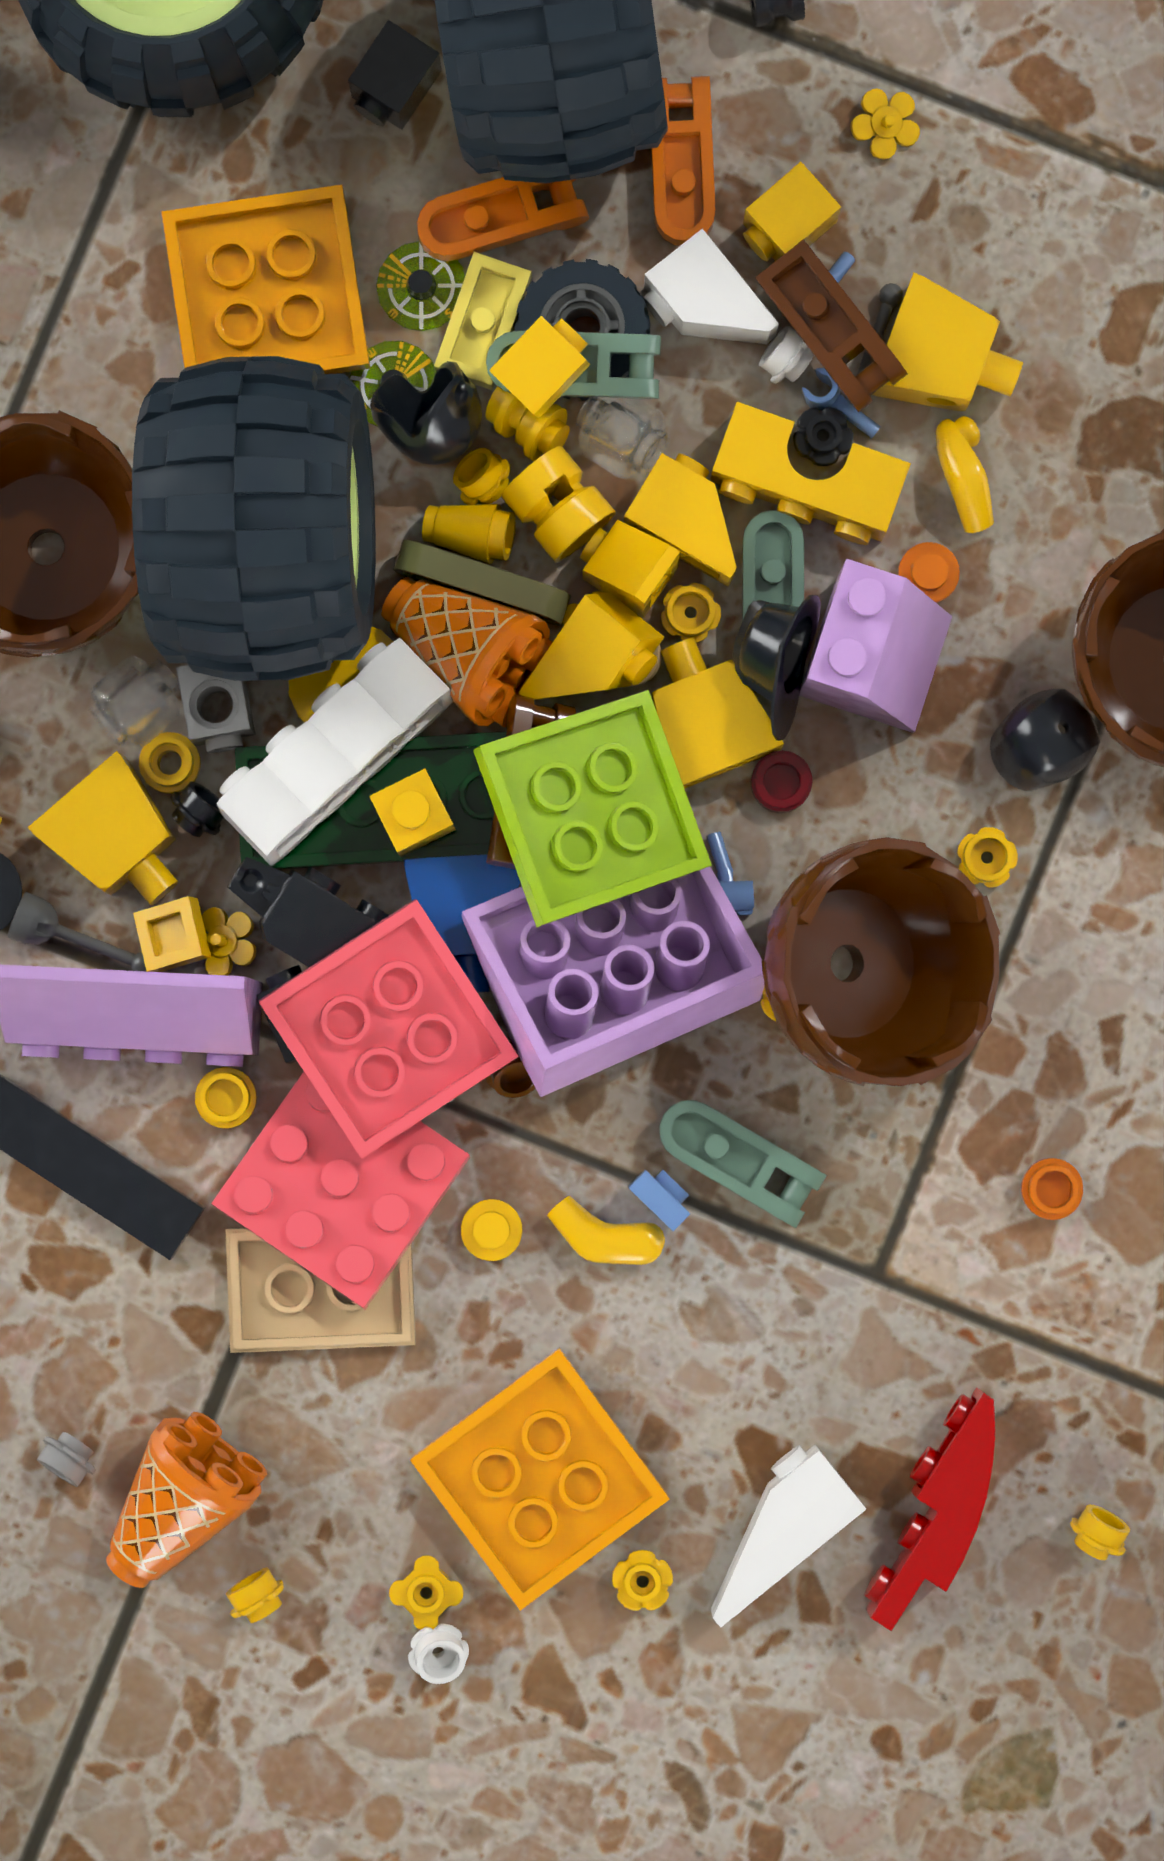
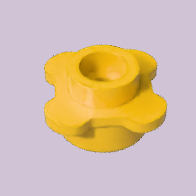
M423 1555L416 1559L414 1569L404 1580H396L391 1584L389 1597L394 1605L404 1606L414 1617L416 1628L421 1630L425 1627H431L434 1629L438 1625L439 1616L449 1606L460 1604L463 1599V1587L460 1582L449 1579L447 1574L439 1568V1562L435 1557ZM424 1587L432 1590V1596L428 1599L423 1598L420 1594L421 1589Z

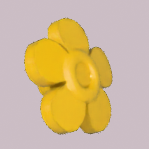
M876 88L862 96L861 106L867 114H860L854 117L850 127L853 137L858 141H865L874 136L869 147L873 157L884 160L889 159L896 152V143L903 147H909L918 140L920 135L918 124L911 120H902L910 116L915 109V102L909 94L898 92L888 102L885 92Z
M212 907L207 909L202 914L205 930L209 932L206 933L211 957L207 958L205 963L208 974L228 976L233 969V962L241 966L251 964L256 956V946L248 940H241L248 937L254 929V923L250 916L244 912H235L228 918L227 913L221 908Z

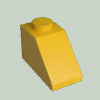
M661 453L624 515V523L670 544L680 551L679 559L728 587L735 576L737 567L715 483L706 479L710 472L702 464L684 454L678 453L674 460Z
M617 520L609 533L599 528L582 551L580 559L587 563L583 569V580L599 591L612 593L644 619L676 573L680 551L668 543Z
M612 593L585 594L519 691V694L536 700L638 685L654 668L657 656L653 653L664 639V636Z

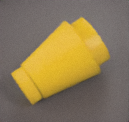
M500 504L441 505L440 507L429 505L424 514L422 539L424 542L434 543L435 545L488 564H492L494 559L506 561L511 554L514 543L516 518L514 512L502 510Z

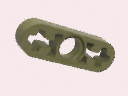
M410 540L402 541L393 568L395 572L405 577H410L413 580H427L535 615L546 623L557 626L562 625L571 595L548 584Z

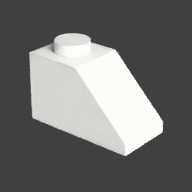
M703 228L645 273L644 289L648 294L643 298L648 310L662 326L665 327L672 322L681 335L768 344L777 335L779 326L777 320Z

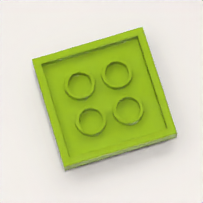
M649 690L480 745L473 750L536 927L712 866Z

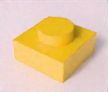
M187 896L133 913L146 972H164L211 957L198 898Z

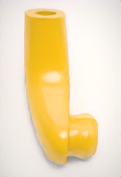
M961 416L954 422L950 419H944L938 424L935 432L936 448L941 467L964 531L967 533H977L994 524L987 474L971 448L978 445L980 431L974 420L967 416Z
M571 1196L564 1198L547 1214L550 1221L579 1256L591 1262L646 1265L652 1263L660 1256L665 1245L664 1233L658 1225L649 1222L606 1223L588 1212Z

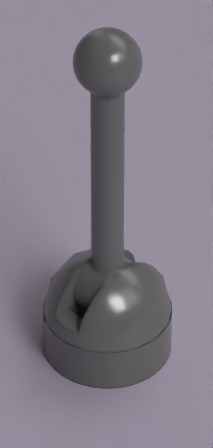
M24 893L12 920L8 938L24 944L39 945L46 943L53 936L131 965L133 971L146 972L142 952L134 954L59 925L57 912L49 902L31 893Z

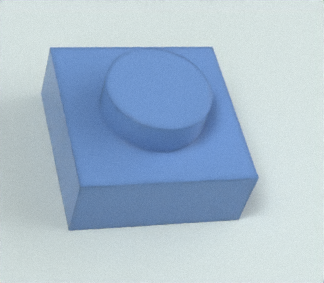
M645 1169L628 1186L672 1231L690 1215L689 1211L681 1205L689 1194L664 1170L654 1178Z

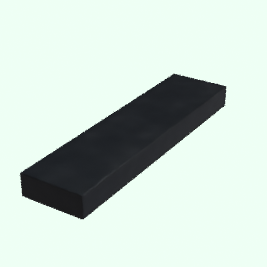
M0 1074V1150L168 1260L173 1259L205 1207Z

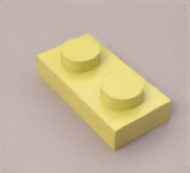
M477 252L473 253L434 364L435 371L447 361L457 362L467 378L475 385L493 390L494 382L488 374L486 365L488 350L495 339L504 333L514 330L518 318L516 311L520 300L523 301L525 298L526 289L532 278V271Z

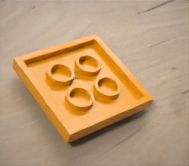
M342 184L161 211L184 369L225 357L279 356L318 364L323 368L325 374L370 369L347 207Z
M560 1347L410 1459L520 1611L670 1500L667 1492Z

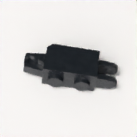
M246 856L227 886L228 889L262 916L259 920L263 939L307 967H311L389 916L364 899L361 900L356 909L339 899L335 895L341 885L311 866L304 876L294 870H290L287 874Z

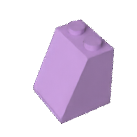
M846 559L835 581L799 696L914 733L952 616L907 578Z

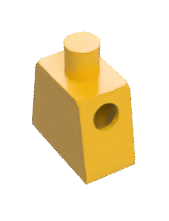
M913 272L886 344L908 375L894 386L887 382L872 395L948 410L966 411L977 385L1011 397L1023 362L990 350L1000 323L998 319L926 277Z
M694 638L680 641L661 650V655L673 683L653 691L651 697L684 789L782 749L784 745L783 740L776 741L774 738L769 716L751 688L741 681L735 671L733 660L725 661L707 669Z
M118 751L114 752L27 827L33 835L107 894H114L130 881L150 905H153L168 894L179 882L157 857L176 838L133 766Z

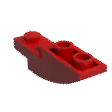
M978 1388L975 1389L970 1398L964 1394L959 1396L943 1422V1425L950 1430L939 1448L935 1450L928 1446L916 1462L910 1474V1478L916 1481L911 1492L918 1500L930 1508L925 1516L916 1512L910 1518L897 1541V1544L904 1547L891 1569L883 1564L877 1570L865 1590L864 1596L871 1600L866 1607L870 1618L890 1631L895 1627L924 1579L947 1592L965 1559L977 1531L991 1479L996 1433L994 1399Z

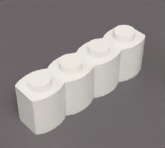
M398 638L388 646L381 642L372 647L357 664V669L360 673L343 687L337 683L328 687L312 704L311 710L314 714L308 721L298 728H295L293 725L284 727L267 744L265 750L269 755L263 762L251 770L247 766L239 768L222 784L220 793L223 796L216 803L220 813L270 866H273L290 853L308 836L316 825L344 804L364 782L387 765L409 741L431 725L453 702L450 697L451 689L401 638Z

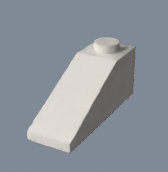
M799 1445L785 1454L771 1467L776 1477L767 1483L711 1607L713 1619L720 1628L866 1510L860 1499L816 1445L806 1452Z

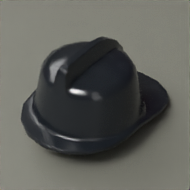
M809 595L799 607L762 600L753 601L747 608L735 638L732 654L735 671L743 684L771 701V727L776 741L785 739L795 717L805 662L820 618L821 601L818 595Z

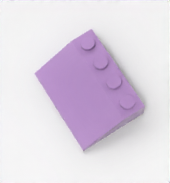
M711 867L540 927H536L522 886L462 911L463 922L512 1044L540 1097L760 1001L763 993L762 958Z
M0 964V1026L5 1043L22 1044V1056L59 1058V1046L84 1047L83 1059L120 1061L121 1049L145 1050V1062L182 1064V1052L207 1053L206 1065L243 1067L244 1055H259L261 1005L259 1004L257 994L262 993L263 982L245 976Z

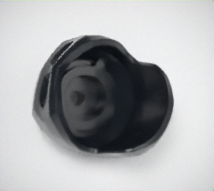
M447 361L443 363L436 371L431 386L425 391L417 390L402 375L395 374L389 376L376 389L370 403L373 420L385 437L399 452L411 460L422 464L439 465L456 460L474 443L481 427L482 403L475 384L467 378L457 362Z
M1049 689L1025 698L1008 714L991 737L990 753L997 771L1010 785L1023 791H1034L1077 775L1088 765L1097 752L1100 738L1093 717L1078 698L1066 689ZM1058 725H1062L1065 728V733H1061L1058 730Z

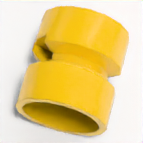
M562 446L551 449L535 460L514 478L501 494V498L522 523H535L534 538L555 563L562 561L581 548L599 528L603 529L616 514V511L595 486H582L580 481L583 471ZM552 496H555L560 501L554 507L549 501Z

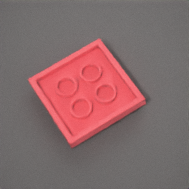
M417 899L406 904L259 1000V1004L361 1159L519 1057Z
M303 1072L211 1204L366 1310L470 1159V1155L419 1121L361 1159L305 1072Z

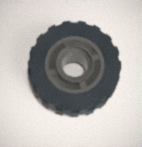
M574 259L564 261L562 266L554 269L551 266L543 271V276L536 282L532 281L527 287V295L523 301L520 300L516 311L518 319L517 323H515V331H527L540 316L552 326L561 318L570 325L575 319L585 316L595 319L600 324L599 333L650 334L651 324L647 306L643 296L638 292L635 283L629 277L625 278L621 275L619 269L610 264L608 266L600 265L597 260L586 259V262H575ZM611 354V377L629 378L630 355ZM560 396V397H563V398H566V399H569V400H570V397H575V396ZM577 397L581 401H593V397Z

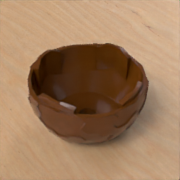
M60 410L58 413H14L0 417V653L28 658L64 654L87 646L116 627L133 599L139 594L133 541V468L119 447L102 435L96 426ZM44 533L58 534L64 542V552L61 558L50 565L36 563L31 552L35 539Z
M1164 529L1160 533L1128 547L1118 557L1109 560L1096 574L1078 609L1074 638L1072 640L1074 675L1086 706L1106 727L1111 738L1135 757L1160 767H1164Z
M889 837L855 842L824 855L811 864L794 879L777 903L767 927L768 940L765 958L761 961L765 991L776 1022L787 1039L804 1057L823 1071L846 1082L860 1086L865 1084L905 1086L916 1083L922 1085L958 1066L970 1055L991 1023V1014L999 982L1000 931L987 895L983 896L956 865L928 848L925 843ZM841 946L849 951L853 961L851 973L843 981L839 980L831 969L832 955Z

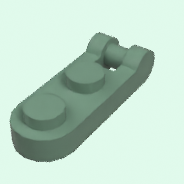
M526 331L504 333L495 339L488 350L486 358L488 374L494 384L508 393L511 392L489 370ZM577 332L588 343L580 354L591 365L561 396L659 399L660 380L653 379L654 356L661 354V336ZM611 354L630 355L629 378L611 377Z
M777 510L761 512L751 519L744 531L742 541V621L748 606L753 601L762 600L798 607L804 601V537L802 528L795 518Z
M695 1100L680 1101L670 1106L662 1116L659 1125L660 1140L664 1148L673 1157L794 1228H797L805 1214L800 1209L812 1189L818 1191L827 1177L826 1174L704 1103ZM776 1167L791 1176L779 1197L764 1189Z

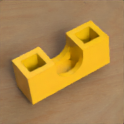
M736 402L710 478L711 482L721 485L718 491L720 494L745 504H753L755 497L778 505V512L792 516L801 524L810 525L812 519L815 518L835 525L834 534L853 543L868 545L870 538L882 542L911 463L853 443L845 465L836 475L824 480L808 479L795 471L787 455V444L795 422Z

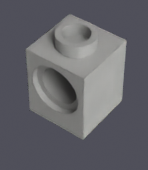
M189 665L176 667L188 736L194 745L205 744L207 753L234 750L236 747H243L242 737L256 735L246 681H233L192 671ZM225 692L231 695L233 709L227 719L219 723H210L204 720L202 705L210 694Z

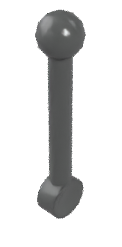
M893 283L884 285L879 294L882 305L873 328L881 339L883 338L893 307L899 305L903 300L902 289ZM866 350L857 374L874 362Z

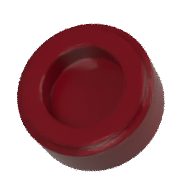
M784 750L774 751L762 757L756 764L750 781L751 791L756 801L763 808L775 813H787L800 807L808 798L813 783L811 770L805 760L793 752Z

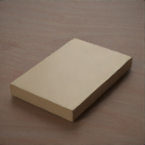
M226 1229L230 1353L416 1344L412 1243L366 1310H364L248 1229Z

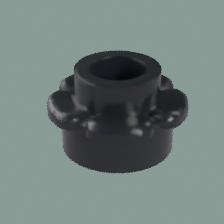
M830 406L825 407L824 410L813 407L803 412L797 420L798 431L793 435L794 447L798 454L809 459L817 466L835 464L839 459L838 457L841 454L846 455L853 444V431L847 427L848 419L846 415L839 409ZM819 431H827L829 438L826 441L819 440L817 436Z
M193 781L189 782L181 793L175 791L172 793L171 801L177 807L173 811L172 817L181 828L195 837H201L204 832L211 835H217L220 832V822L224 817L216 804L219 798L214 793Z

